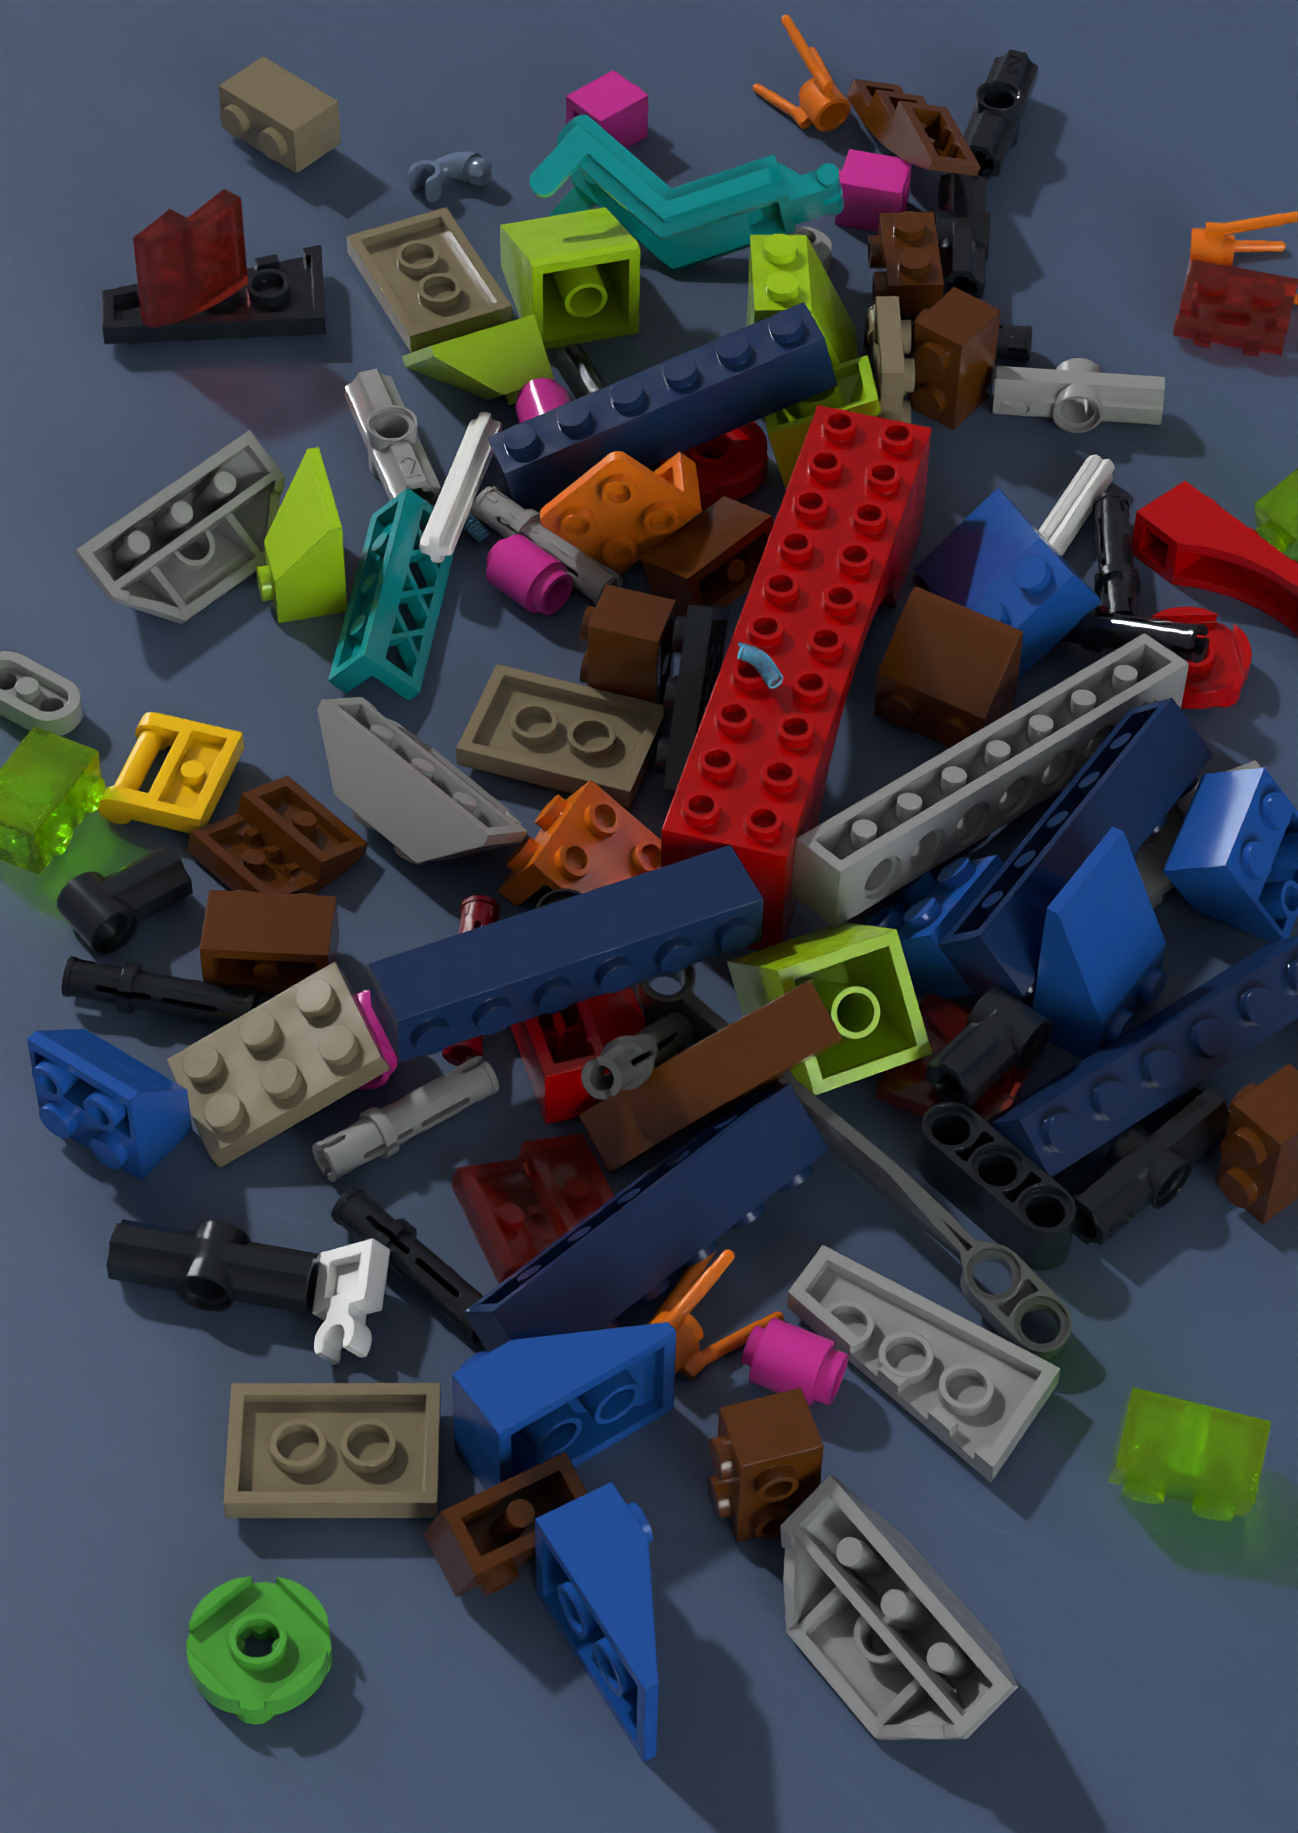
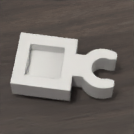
M373 1238L321 1252L312 1313L324 1320L316 1333L314 1351L316 1355L332 1365L339 1364L342 1346L359 1358L366 1357L371 1347L372 1335L370 1329L365 1325L367 1314L382 1311L390 1249Z

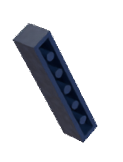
M803 302L487 438L512 500L525 510L532 508L540 512L542 507L612 452H624L645 467L672 457L678 452L686 451L838 386L825 338L806 304Z
M1173 698L1128 710L938 944L978 1001L987 991L997 986L1018 1000L1032 993L1036 986L1047 907L1112 826L1125 833L1136 862L1137 855L1135 853L1148 837L1157 833L1167 823V812L1179 798L1189 793L1197 785V774L1212 757V753Z
M731 845L369 963L371 1007L399 1062L421 1055L436 1054L448 1046L483 1034H495L510 1025L546 1013H557L578 1002L605 993L620 992L632 984L665 973H676L691 964L724 953H735L751 944L760 942L762 938L763 898Z
M1298 936L1270 941L992 1117L987 1122L1050 1177L1055 1176L1298 1019Z
M791 1084L769 1085L732 1105L463 1313L488 1352L493 1351L510 1340L618 1328L621 1322L617 1316L633 1304L641 1305L662 1294L670 1285L667 1279L668 1276L682 1265L684 1267L692 1266L709 1257L718 1248L715 1239L729 1228L737 1229L743 1227L761 1216L766 1210L763 1202L778 1190L783 1192L792 1189L809 1178L813 1173L810 1165L825 1154L829 1148Z

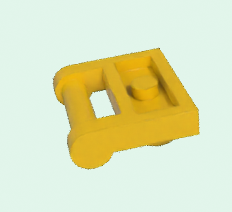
M156 712L145 713L135 730L137 741L114 786L107 787L104 790L97 804L98 812L103 818L115 824L123 825L134 820L190 834L191 831L208 824L243 753V732ZM168 746H172L149 793L139 791L158 752L166 749Z

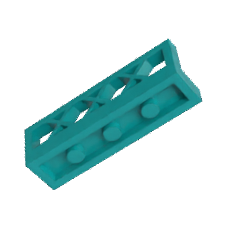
M406 488L371 516L328 682L346 694L371 676H374L408 701L417 696L421 691L454 552L451 555L445 556L444 561L441 563L432 562L430 555L421 553L419 544L423 533L419 524L422 523L427 526L434 506L409 488ZM409 563H418L427 583L426 588H418L409 569ZM407 603L417 625L416 630L408 631L399 612V604ZM396 645L406 666L405 672L385 659L388 647Z

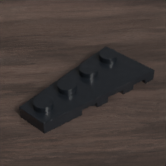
M321 245L303 248V257L279 262L277 254L255 258V267L225 273L223 265L203 269L201 274L195 277L194 280L179 283L174 277L170 276L102 291L104 345L326 334Z

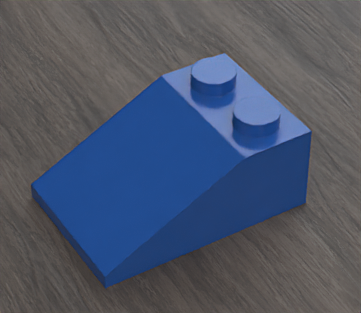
M997 488L914 568L933 594L1024 632L1018 680L1080 622L1082 617L1102 602L1097 594L1000 488Z
M1113 826L1046 909L1032 1007L1033 1010L1052 1022L1053 1029L1048 1041L1083 1060L1130 1031L1135 1023L1136 1012L1143 1004L1151 1007L1156 1002L1167 980V972L1161 970L1166 946L1165 939L1125 833Z
M669 1322L516 1339L508 1341L491 1352L483 1351L471 1356L461 1365L459 1370L452 1373L456 1453L485 1490L564 1452L567 1453L574 1467L674 1409L675 1329Z
M610 1482L535 1519L536 1594L644 1763L656 1756L659 1684L651 1584L652 1571L649 1555V1543L653 1541V1534L650 1524L639 1505L635 1502L627 1505L614 1484Z

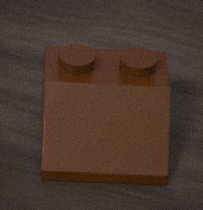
M915 586L908 597L877 673L874 714L890 721L894 725L905 727L935 740L947 748L956 745L1014 710L1024 632Z

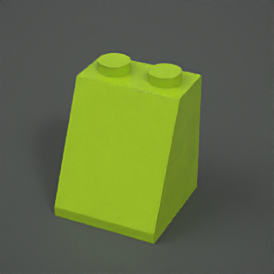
M606 207L500 225L501 268L520 318L535 314L545 349L639 333L640 247L636 239Z
M750 235L746 327L804 302L825 338L832 366L858 358L856 327L807 235Z
M845 922L835 929L832 926H828L727 961L743 1017L811 980L842 1037L840 1044L789 1070L794 1078L814 1095L932 1054L897 929Z

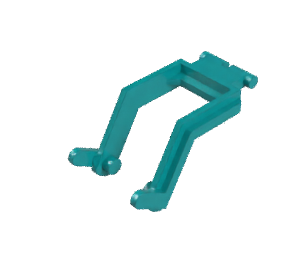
M585 114L573 118L564 126L558 136L556 148L535 169L529 180L533 193L538 197L547 198L552 196L571 176L574 187L550 212L548 217L591 210L595 206L599 208L606 207L637 242L672 272L750 247V235H787L796 232L795 225L827 214L837 215L844 209L839 170L834 164L824 163L818 170L800 175L777 162L775 154L671 188L592 118Z

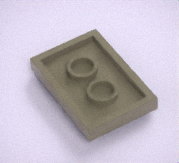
M447 207L347 236V252L411 353L431 345L512 321V305Z
M496 664L456 747L457 765L572 794L592 780L621 806L630 808L657 748L660 737L668 723V713H664V705Z
M336 962L331 963L167 1059L177 1084L188 1091L191 1116L210 1158L220 1168L390 1070V1066L344 972Z
M231 1383L223 1500L225 1518H436L438 1516L440 1383Z

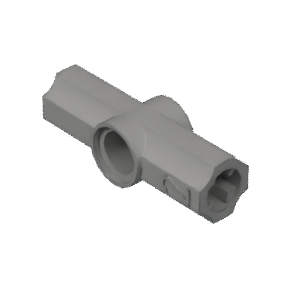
M1084 358L1066 360L1056 370L996 366L992 414L1053 418V421L1059 428L1071 433L1088 432L1098 426L1101 421L1161 425L1165 377L1103 373L1098 364Z
M377 368L358 372L356 378L345 386V398L368 450L369 470L375 477L381 480L389 501L406 488H409L432 506H435L441 492V487L419 440L417 417L411 410L405 408L391 376L381 374Z

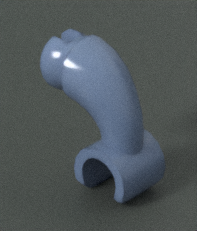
M471 151L451 153L435 161H417L409 169L410 191L416 192L418 188L425 186L426 200L435 202L442 195L441 180L457 179L463 182H470L476 187L483 186L492 177L493 173L490 170L492 163L488 159L482 158L479 153Z

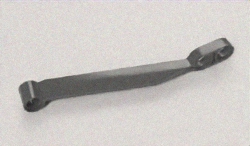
M694 964L679 972L665 973L637 983L636 998L644 1016L654 1022L663 1015L665 1017L668 1016L670 1012L681 1013L692 1023L694 1036L699 1041L730 1025L694 994L696 980ZM659 977H669L679 982L682 988L674 994L664 995L657 993L649 984ZM788 1072L784 1073V1078L771 1084L790 1083L829 1150L961 1261L960 1285L963 1295L969 1304L1003 1339L1044 1360H1049L1061 1352L1071 1334L1073 1325L1071 1313L1064 1302L1015 1252L1006 1246L974 1239L944 1207L897 1163ZM993 1261L1004 1266L1011 1278V1285L1008 1290L996 1295L987 1294L980 1290L973 1278V1271L978 1265L983 1262ZM1041 1310L1052 1315L1058 1324L1059 1332L1057 1338L1046 1344L1030 1341L1026 1338L1021 1328V1319L1025 1314L1030 1311Z

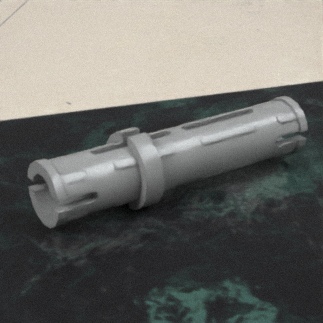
M491 486L486 487L476 497L472 506V515L477 520L483 521L505 538L515 534H522L561 561L566 566L567 574L573 578V587L591 599L595 605L598 604L606 584L622 588L623 579L619 574L613 573L590 555L582 552L543 527L540 521V512L532 508L525 510L504 495L496 486H493V488Z
M475 1056L453 1071L419 1087L390 1105L388 1104L381 1109L371 1107L361 1112L359 1121L335 1135L333 1134L313 1144L312 1152L317 1166L324 1176L328 1175L329 1181L335 1182L368 1161H372L377 1157L387 1159L395 1155L399 1151V1145L408 1141V1139L454 1116L466 1107L497 1093L499 1083L496 1074L487 1061L483 1062L482 1056Z

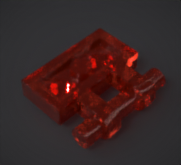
M1191 259L1181 297L1179 314H1177L1173 336L1193 339V345L1210 348L1211 343L1242 348L1243 355L1259 357L1260 352L1282 356L1297 293L1298 279Z

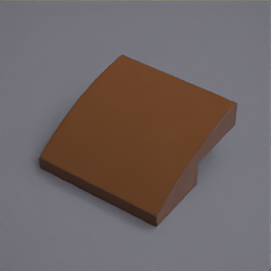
M287 775L242 793L238 813L191 831L187 852L232 891L248 890L263 893L315 894L355 864L366 853L368 843Z

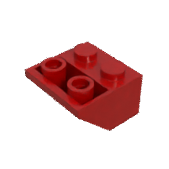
M627 987L620 992L605 993L570 1005L560 1012L546 1013L510 1025L545 1125L580 1117V1114L602 1101L591 1096L584 1088L581 1079L582 1069L588 1061L601 1056V1052L606 1044L619 1036H633L641 1029L647 1027L633 989ZM605 1069L603 1074L605 1075L610 1072V1069Z

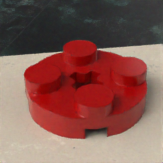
M754 421L681 452L696 462L700 501L703 511L723 496L736 500L748 495L764 483L767 478V439L763 430ZM705 453L710 456H722L719 458L710 459L702 457L701 454ZM672 457L655 463L656 467L659 468Z
M1174 607L1162 610L1151 616V618L1172 622L1203 624L1208 628L1209 633L1206 636H1196L1209 638V647L1205 658L1199 663L1188 662L1189 667L1181 708L1206 709L1215 706L1229 707L1235 704L1240 697L1242 687L1248 679L1252 659L1251 645L1243 630L1233 624L1231 631L1225 625L1216 622L1217 613L1204 608Z

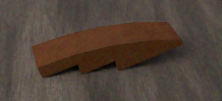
M860 79L852 80L846 97L863 124L883 146L904 161L928 170L977 176L980 165L947 107L928 105L923 96L905 94L900 85Z
M811 980L656 1067L653 1069L649 1079L635 1089H621L614 1097L610 1095L608 1099L602 1100L579 1116L610 1174H613L717 1118L726 1111V1108L784 1078V1073L840 1044L842 1037Z

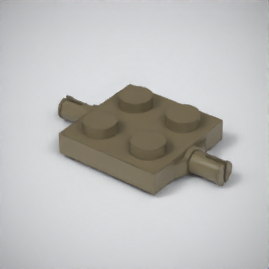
M876 296V304L867 311L869 313L867 314L869 319L867 340L868 344L872 347L871 368L881 406V411L877 417L911 424L910 400H903L907 393L914 392L915 386L914 358H904V354H910L911 321L901 320L899 296Z

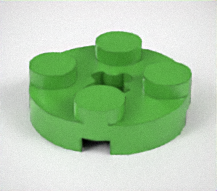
M252 1576L227 1581L212 1590L200 1601L194 1609L188 1625L189 1636L186 1642L189 1673L193 1684L209 1703L225 1712L236 1714L244 1723L252 1725L266 1723L275 1714H282L305 1702L320 1687L333 1663L328 1617L324 1607L312 1592L290 1579L276 1577V1584L270 1582L253 1583ZM251 1635L259 1641L265 1640L269 1636L276 1639L272 1644V1653L264 1657L245 1655L247 1650L244 1640Z

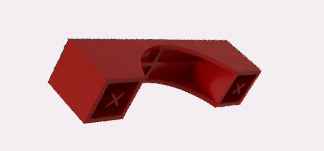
M817 405L661 832V867L728 845L732 846L763 898L761 941L751 944L746 948L761 950L786 940L798 904V900L791 895L796 838L818 825L832 753L846 698L865 637L879 605L896 608L922 531L932 431L930 427ZM739 642L746 643L747 645L750 644L755 646V648L758 647L759 650H763L771 657L783 675V681L778 687L769 688L753 665L742 661L741 658L737 659L740 646L737 645Z

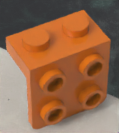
M612 452L542 507L540 510L541 525L621 575L702 512L696 462L678 452L653 472L624 452Z
M590 780L566 800L558 794L544 807L535 820V824L541 830L535 839L530 836L525 838L509 856L505 865L512 871L498 891L517 907L544 885H547L552 890L568 888L580 893L601 888L661 868V839Z

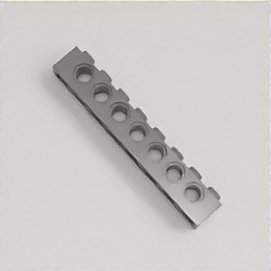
M1147 634L1140 635L796 838L791 895L835 929L1066 788L1129 709L1173 698L1181 709L1189 663Z

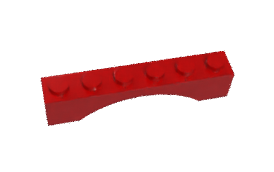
M1186 480L1136 511L1132 546L1133 555L1172 585L1200 588L1235 598L1262 610L1287 626L1298 636V562L1287 557L1263 539L1254 529L1244 525L1220 507L1215 500L1204 495Z

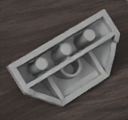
M248 430L80 546L73 554L109 601L184 624L254 574L256 567L266 565L264 540L279 510L280 495L283 492L285 475L253 433Z
M363 697L321 700L317 711L334 795L354 811L353 816L359 823L377 830L394 844V851L401 858L414 864L424 865L428 862L458 859L523 842L528 831L521 825V822L513 812L430 745L398 722L385 718Z
M829 1475L780 1526L781 1547L785 1548L783 1584L786 1633L875 1739H968L1018 1688L1003 1652L994 1637L911 1542L836 1477Z

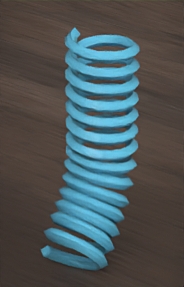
M469 513L463 529L469 535H472L474 540H477V543H480L491 532H488V529H485V526Z
M742 642L737 644L740 646L737 659L741 658L742 661L753 665L769 688H776L782 683L783 675L767 653L750 644L747 645Z

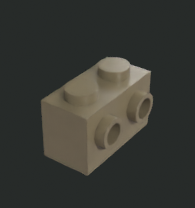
M264 56L218 85L222 128L232 136L240 138L264 153L269 159L279 162L296 174L341 144L339 101Z

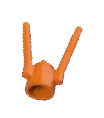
M787 14L783 15L781 22L813 78L805 82L799 91V107L759 83L753 85V92L791 116L801 129H806L811 124L821 132H830L837 129L848 118L851 105L835 85L816 48H809L792 18Z
M1298 211L1226 223L1206 222L1205 228H1192L1189 271L1203 272L1202 283H1221L1275 300L1298 305L1297 293L1222 271V267L1233 268L1234 253L1282 252L1286 249V244L1283 241L1235 240V235L1229 234L1298 222Z
M730 1249L724 1250L707 1269V1264L716 1251L701 1262L688 1266L652 1319L646 1323L669 1322L675 1329V1374L680 1370L689 1380H692L707 1364L745 1345L756 1325L766 1329L772 1318L782 1321L785 1318L782 1312L776 1311L699 1351V1341L704 1337V1332L690 1312L734 1260L735 1254Z

